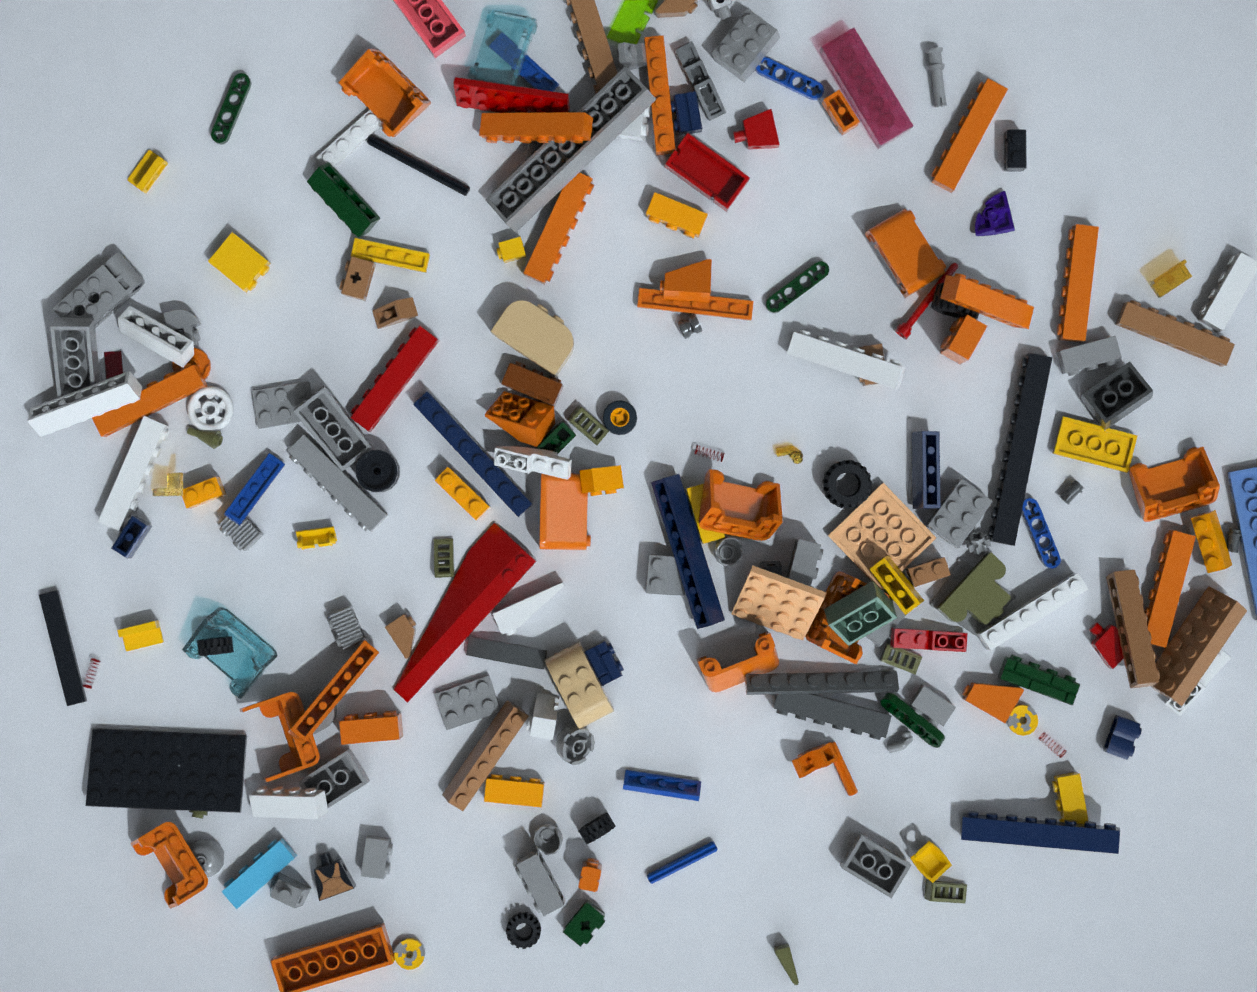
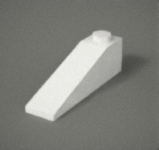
M564 582L493 613L501 634L506 633L508 637L517 633L516 628H519L564 587Z

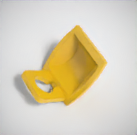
M930 841L910 857L920 873L932 883L952 866L945 854Z

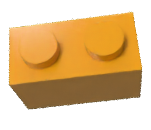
M621 465L579 471L582 493H590L591 496L602 495V491H605L606 495L617 493L616 489L624 488Z
M216 476L180 490L185 506L188 509L227 495L220 477Z

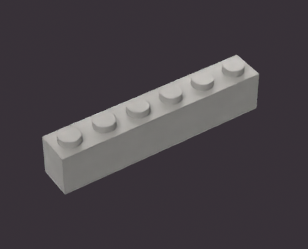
M303 434L288 450L291 454L289 458L296 464L300 463L304 467L303 471L310 478L314 476L318 480L316 484L323 491L328 490L332 494L330 497L335 503L344 505L346 507L344 511L351 518L355 516L360 521L358 525L364 531H373L388 516L307 435Z

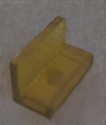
M1186 259L1178 262L1148 282L1158 298H1161L1192 277L1184 265L1187 263Z
M168 473L167 488L153 489V496H183V473Z

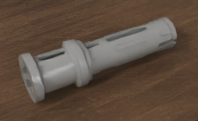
M943 48L926 49L925 51L929 59V66L927 68L931 71L934 106H947L942 73L945 67L941 56Z

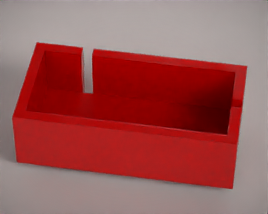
M689 133L680 142L677 151L675 150L665 163L667 170L709 200L713 197V203L726 212L750 180L749 176Z

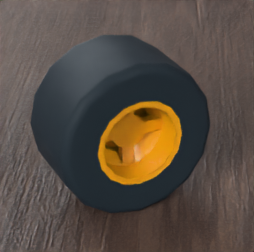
M622 400L614 401L605 408L603 422L606 429L612 434L625 435L636 426L637 413L630 403Z

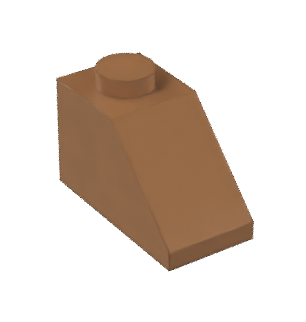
M665 0L655 11V16L657 18L685 17L688 12L692 14L698 7V0Z
M413 297L395 300L373 310L378 329L418 316Z
M403 614L387 625L385 629L407 659L412 654L416 634L414 626L417 624L411 615Z

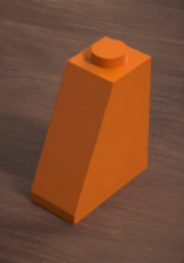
M706 259L665 273L664 280H660V292H663V299L709 302L712 259Z
M972 682L971 685L965 687L962 695H964L963 700L1006 723L1024 689L1016 686Z

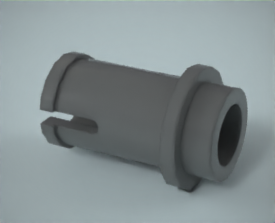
M1076 480L1070 482L1071 485L1059 496L1064 500L1070 495L1065 500V503L1068 505L1079 493L1083 492L1082 489L1084 487Z
M1229 528V532H1227L1228 552L1238 553L1240 536H1242L1241 530Z

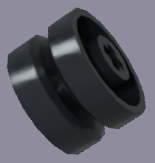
M371 450L358 460L356 477L359 484L366 490L386 492L397 484L400 477V466L397 459L390 453L382 450ZM377 467L381 470L379 475L374 474V470H377Z

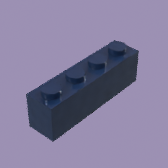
M940 431L912 432L913 509L941 508Z

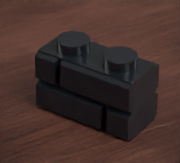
M1009 129L1004 132V161H1006L1004 163V171L1021 172L1027 168L1025 129Z

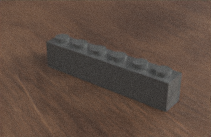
M776 694L773 708L777 709L776 713L787 716L788 713L795 714L797 719L806 721V718L814 719L813 723L825 725V722L833 724L832 728L843 730L844 727L849 728L851 733L862 735V732L870 734V738L880 740L881 737L886 738L892 717L887 713L815 694Z

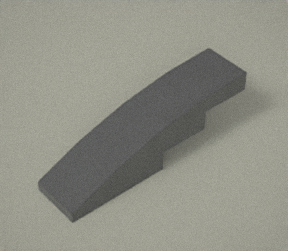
M690 41L674 49L693 90L696 91L697 99L708 120L711 121L725 114L726 110L693 42Z
M469 636L466 655L544 669L547 650Z

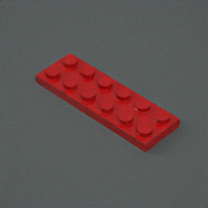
M458 77L454 79L457 106L462 108L499 113L570 112L569 94Z

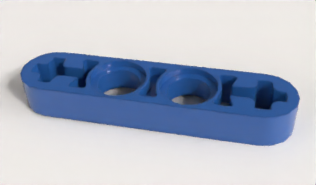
M764 57L760 64L766 62V66L772 69V65L776 66L773 69L772 76L769 75L770 70H760V65L755 69L759 75L811 100H818L823 96L824 87L821 83L770 58ZM777 70H784L786 77L782 80L776 78L775 72ZM795 78H801L803 86L796 88L792 81ZM807 82L810 83L808 87L814 89L815 86L818 87V91L820 92V94L816 93L814 96L812 95V90L808 88L806 92H804L803 90L806 87Z
M1033 498L1024 499L1022 514L1041 561L1047 568H1056L1059 566L1061 558L1039 503ZM1028 501L1030 504H1034V507L1032 508L1033 513L1036 514L1038 512L1039 514L1038 516H1033L1030 519L1028 518V515L1032 514L1030 510L1025 509ZM1035 519H1039L1042 522V527L1039 530H1035L1032 527V522ZM1042 537L1049 539V545L1046 548L1039 545V540ZM1053 549V551L1049 552L1052 557H1056L1054 565L1047 563L1049 559L1048 553L1043 555L1042 551Z

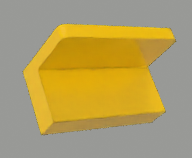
M148 150L127 180L146 194L168 165V162L151 150Z
M159 620L117 630L119 638L123 637L126 651L164 642Z

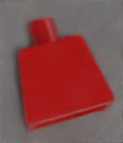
M772 109L743 120V130L733 132L734 142L746 141L747 149L749 150L778 148L780 145Z
M1096 622L1089 629L1096 637L1091 642V645L1106 666L1114 669L1123 659L1117 627L1109 624L1104 629Z

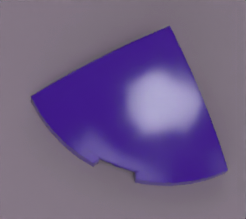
M1006 191L1000 192L985 202L986 207L982 213H978L975 221L976 236H991L1015 231Z

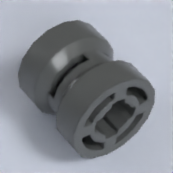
M695 314L689 316L687 320L677 322L685 339L689 338L693 333L702 332L701 325Z

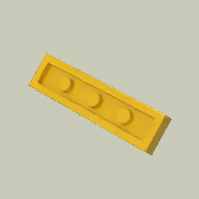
M354 238L351 257L427 273L430 254Z

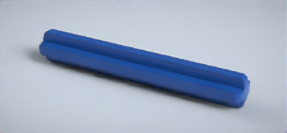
M712 841L647 874V878L653 884L716 852L718 848L715 842Z

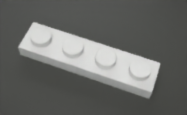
M369 110L320 153L316 159L321 165L329 162L336 168L361 146L371 134L379 130L383 122Z

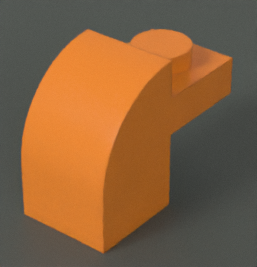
M831 742L799 754L797 758L792 760V763L799 778H802L817 769L829 766L837 761L838 758Z

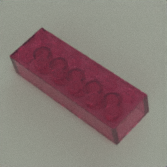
M854 27L820 48L821 56L878 149L912 129V122Z

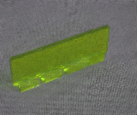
M624 0L607 38L617 43L637 44L641 34L636 32V29L644 31L650 19L644 13L652 15L658 0Z

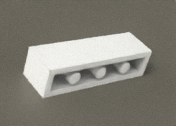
M1243 253L1233 255L1227 263L1229 268L1218 279L1220 284L1217 289L1214 288L1208 297L1210 299L1208 305H1204L1199 313L1201 316L1199 322L1217 332L1224 330L1257 272V261Z
M129 306L118 318L120 333L175 364L184 367L194 356L192 340L135 308Z
M262 786L249 795L253 817L319 819L328 813L325 790H316V788L304 790L299 787L290 789L276 787L270 789L267 786Z

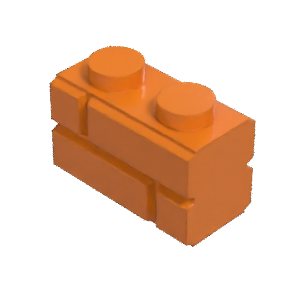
M840 89L823 99L822 105L835 126H838V131L841 135L846 134L859 125L860 121Z
M588 858L587 861H583L578 886L580 889L592 892L598 890L602 870L599 860Z

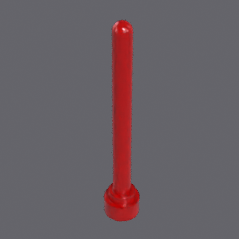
M952 263L945 274L942 275L909 319L897 326L895 332L905 340L908 339L911 335V327L932 302L936 285L944 283L946 275L952 276L958 269L957 263Z

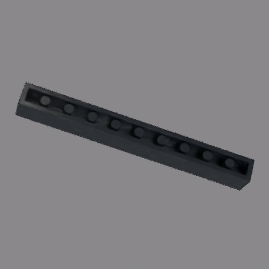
M1028 353L1022 359L1021 368H1024L1023 374L1019 376L1017 386L1020 387L1019 394H1016L1014 398L1016 409L1010 418L1012 429L1011 432H1008L1006 443H1009L1008 449L1004 451L1002 462H1005L1004 469H1001L999 473L1001 484L995 493L997 504L996 507H993L991 518H994L993 524L989 526L987 537H990V542L1015 546L1053 357Z

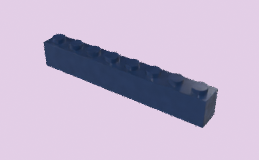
M428 391L413 404L517 517H520L533 505L504 472L494 465L490 457Z
M676 474L651 482L696 628L700 629L725 621L680 475Z
M967 811V814L963 813L961 840L1119 854L1120 827H1116V824L1104 823V826H1101L1091 821L1078 824L1075 820L1057 822V819L1045 818L1044 821L1037 820V817L1026 816L1025 819H1021L1017 815L1011 814L1006 815V817H998L996 813L979 815V812Z

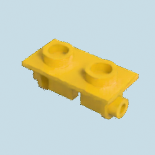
M334 526L296 531L298 539L297 548L302 550L315 548V544H318L319 547L333 546L337 541Z

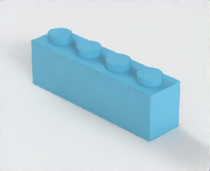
M283 838L279 842L275 839L267 846L269 850L265 854L260 852L252 859L255 862L250 867L248 865L244 866L238 872L240 876L234 880L232 877L224 884L226 888L222 893L236 909L297 856Z

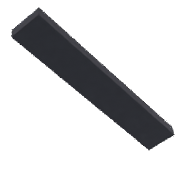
M56 590L40 594L39 599L66 705L71 706L86 702L87 698L82 686L83 683L60 592Z

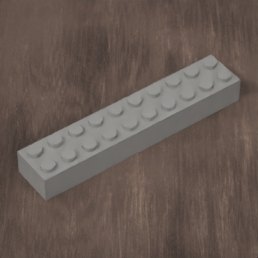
M625 66L578 111L585 112L593 117L591 141H583V143H574L572 141L556 143L548 141V143H544L486 199L487 203L516 233L641 115L656 98Z

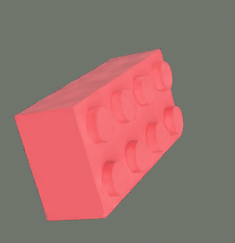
M393 0L434 58H437L466 36L465 31L442 0Z

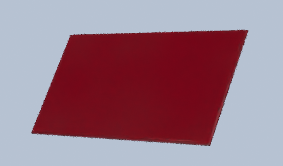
M121 351L104 352L106 380L123 374Z

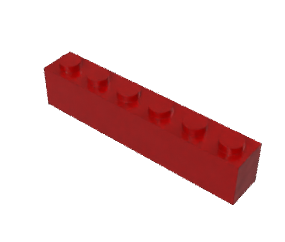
M421 326L412 329L408 335L410 337L406 344L403 342L397 350L399 354L395 359L391 358L385 366L387 370L384 374L380 373L374 380L375 386L372 390L368 389L362 396L364 399L360 405L356 404L352 409L351 414L353 415L350 418L367 431L372 432L438 344L439 340Z

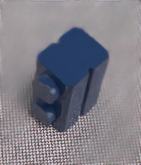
M696 91L673 95V101L670 102L671 111L676 113V119L673 120L675 131H679V136L686 135L687 133L702 132Z
M131 516L128 525L124 527L111 549L127 559L132 558L152 528V525L138 516Z
M606 641L585 651L602 686L623 676L621 671L624 670L620 660L615 661L612 655L615 653L611 643L607 644Z

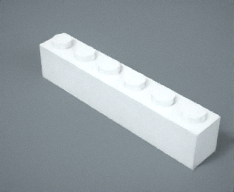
M800 330L799 333L793 332L787 354L899 390L906 367L901 366L902 362L894 359L887 362L883 360L884 356L875 353L869 356L864 354L865 350L854 347V350L846 348L847 344L836 341V344L828 342V338L819 335L816 339L810 337L811 333Z
M128 371L30 408L27 421L40 437L52 434L57 430L68 428L78 422H84L94 416H100L105 412L118 409L129 403H135L140 400L142 386L133 374Z
M147 416L143 417L100 515L99 523L118 531H122L128 525L131 512L135 511L139 501L137 498L139 493L142 494L145 490L146 483L144 482L147 475L150 476L154 469L153 461L161 453L162 448H160V445L169 435L168 425Z
M1072 573L976 634L986 650H992L1082 594L1088 588L1079 573Z

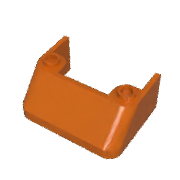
M284 693L239 709L240 712H245L259 707L263 716L267 718L279 716L291 752L280 757L279 767L281 772L264 777V782L281 778L318 763L320 755L313 734L302 744L288 733L305 712L301 698L297 693Z

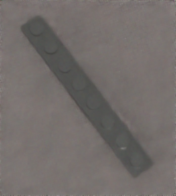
M897 671L745 675L746 695L898 692L899 690Z

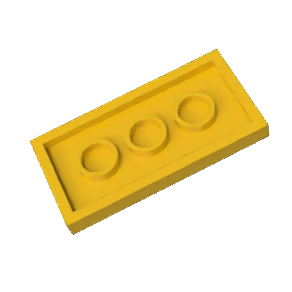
M1063 416L1052 454L1128 473L1138 435L1110 428L1104 430L1102 426Z

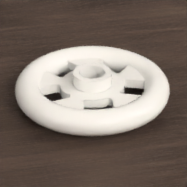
M207 386L199 389L191 396L187 407L188 416L192 424L198 429L218 431L230 422L233 415V403L230 396L224 390L214 386ZM206 395L208 400L201 404L198 399ZM215 395L219 396L222 399V401L219 404L218 402L213 400ZM209 406L214 407V411L212 413L208 412ZM201 408V413L203 416L197 417L195 413L196 409ZM220 408L226 409L223 418L218 416ZM214 418V424H206V419Z

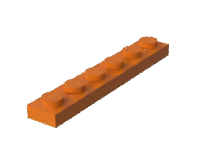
M639 288L637 308L751 321L754 301L710 296L709 302L663 299V292H660V290Z

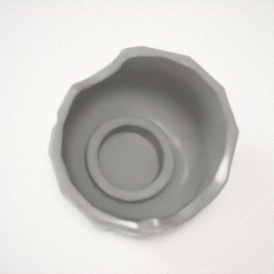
M734 537L720 539L714 547L716 560L723 566L737 564L743 556L742 542Z
M543 824L535 831L533 840L536 849L541 850L545 855H551L561 848L563 838L561 831L556 826Z

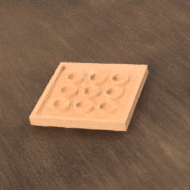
M884 483L876 488L863 504L859 505L828 535L846 556L871 581H874L881 590L884 587L869 570L871 567L889 555L898 568L903 571L936 539L932 532Z
M752 565L731 614L754 622L757 625L773 629L776 632L784 633L795 639L804 640L825 598L826 592Z

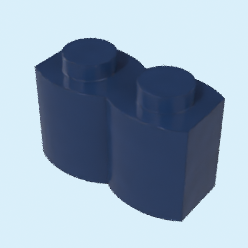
M1115 715L1103 751L1128 760L1129 756L1132 757L1135 751L1134 741L1140 737L1142 731L1140 723Z

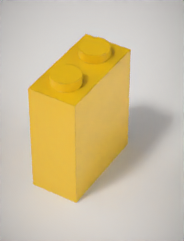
M233 232L208 260L211 265L246 293L248 290L252 291L256 287L257 279L269 271V265L271 264Z

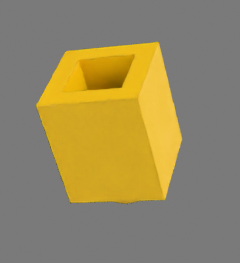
M521 237L498 243L500 248L496 249L499 260L503 259L504 263L526 258Z

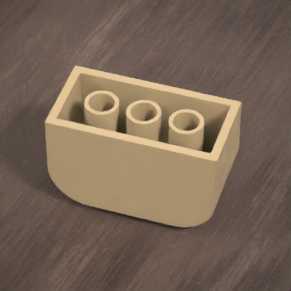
M528 301L511 303L492 328L491 333L545 371L557 377L573 353L574 340L572 333L564 325V321L556 315L551 317L548 315V310L540 304L535 306Z
M580 641L545 659L546 666L579 729L614 712V708L592 668Z

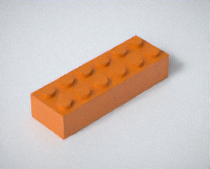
M382 923L274 956L271 960V965L280 992H303L394 963L395 957L385 924Z

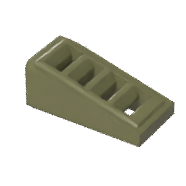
M577 406L566 419L596 446L609 432L581 406ZM582 413L583 416L576 423L574 420ZM588 418L589 421L582 428L581 424ZM594 423L595 426L588 433V428ZM600 428L601 431L593 438L592 435Z
M434 539L435 578L455 577L453 539ZM449 544V548L438 549V545ZM439 552H449V556H439ZM439 560H449L450 563L439 564ZM450 567V571L439 572V568Z
M886 643L880 661L915 675L922 660V656L901 648H892L889 643ZM893 649V650H895V652H894L893 657H892V659H891V661H890V660H888V658H889V655H890V653H891V650ZM901 652L899 662L895 663L898 653ZM905 655H908L909 657L907 659V662L905 666H903L902 663ZM912 657L916 658V660L914 662L912 669H910L908 667L910 665Z
M926 880L924 898L932 902L965 904L967 884L935 881L932 883ZM941 887H943V894H942V896H940V894H941ZM949 887H951L950 897H948ZM956 888H959L958 898H955Z
M789 944L775 946V954L794 985H798L799 981Z

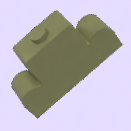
M987 552L936 609L951 622L963 621L967 616V612L981 625L988 624L994 617L998 618L1004 611L1002 608L1011 599V596L995 582V580L1004 577L1006 573L1005 565L992 552Z

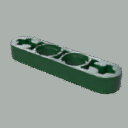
M239 73L233 78L211 131V138L217 144L222 145L228 142L251 88V79L244 73ZM243 78H245L247 84L242 85L240 89L241 92H244L242 95L238 91H234V89L236 88L237 90H239L240 84L238 83V80H243ZM233 95H238L240 97L239 104L232 105L230 98ZM225 113L232 114L233 119L231 122L225 123L222 118ZM221 123V124L224 125L225 127H229V128H228V130H227L226 128H224L223 134L225 135V137H224V138H220V139L218 140V137L216 136V133H220V132H221L222 127L219 126V124Z
M823 261L816 262L770 296L766 301L767 310L770 313L780 312L823 280L829 274L828 264ZM816 266H824V275L819 273L815 276L818 280L814 281L813 276L808 272L811 271L813 274L817 271ZM806 276L810 279L811 283L808 287H803L800 284L801 277ZM787 288L794 289L795 296L793 298L785 296L784 292ZM781 293L782 298L787 303L784 304L783 301H781L778 304V309H776L775 307L771 309V300L777 301L778 299H780L778 294Z
M886 693L880 703L885 710L930 746L935 748L941 746L945 736L940 730L920 714L918 715L915 710L895 694Z

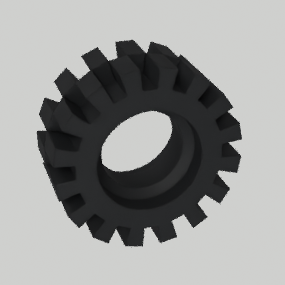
M232 636L197 640L199 656L234 652Z
M605 813L587 823L578 832L585 843L589 844L601 838V836H604L616 826L609 814Z
M519 912L508 921L506 927L508 941L510 940L511 945H515L518 949L519 947L522 949L532 947L540 937L541 925L533 914ZM525 923L530 926L531 933L528 937L518 936L516 928L519 924Z

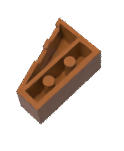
M515 361V364H509L501 382L503 386L555 407L564 387L561 380L552 376L550 379L544 377V373L536 369L532 371L525 369L526 365Z

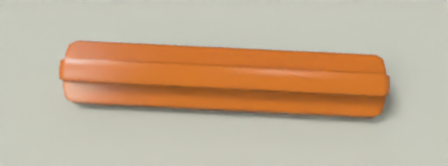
M833 741L831 744L838 758L833 763L849 796L858 793V790L837 744Z

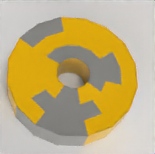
M1017 705L1010 714L1007 725L1017 735H1029L1038 726L1037 713L1027 705ZM1021 717H1025L1026 719L1023 724H1021L1019 721Z
M406 938L396 946L394 952L395 960L401 968L413 970L423 963L425 948L419 940ZM407 951H412V952H413V956H412V957L407 956L406 952H407Z

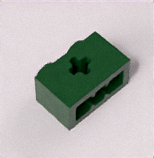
M561 420L535 448L559 453L576 434Z
M587 899L563 928V933L580 947L583 943L587 945L593 937L591 933L595 928L599 930L605 923V913ZM588 920L589 927L585 926L583 928L581 921L586 922Z

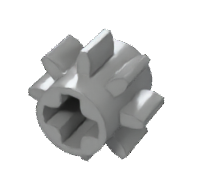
M981 531L972 532L969 535L970 539L966 540L969 552H973L976 555L984 554L987 552V547L991 546L987 533L983 534Z

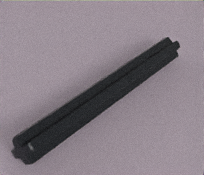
M373 134L368 137V145L464 196L469 193L470 187Z

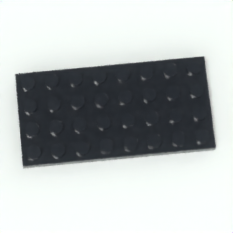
M93 729L85 806L241 813L247 735Z

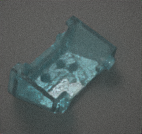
M493 9L492 13L488 12L485 23L488 25L475 65L470 67L468 78L517 86L530 42L533 39L532 34L535 35L538 27L537 19Z
M219 607L203 620L182 650L192 659H201L203 656L198 654L197 640L232 636L234 652L204 657L232 680L229 684L232 694L242 699L276 659L277 652L232 612L224 607Z

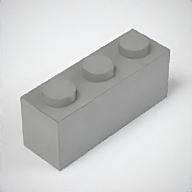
M1116 336L1056 352L1062 374L1068 373L1069 376L1079 374V370L1084 368L1087 371L1098 369V364L1105 363L1106 366L1116 364V360L1122 358Z

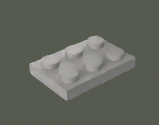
M310 382L252 391L258 429L301 422L293 412V409L312 395Z
M489 675L434 694L446 730L497 714L501 709Z

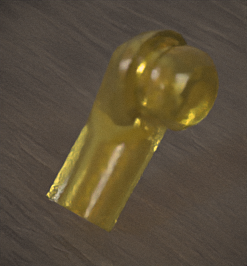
M793 445L776 448L777 457L788 455L795 464H800L803 461L802 451Z

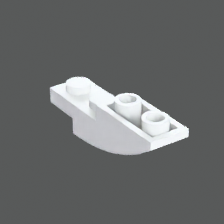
M517 446L495 447L494 465L527 474L534 471L568 480L571 477L572 459L557 456L558 452Z
M1221 649L1183 706L1169 698L1165 704L1181 716L1206 689L1205 686L1231 657Z

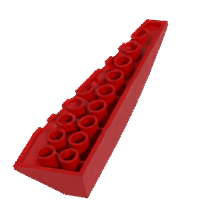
M496 523L468 551L394 688V691L407 703L537 562Z

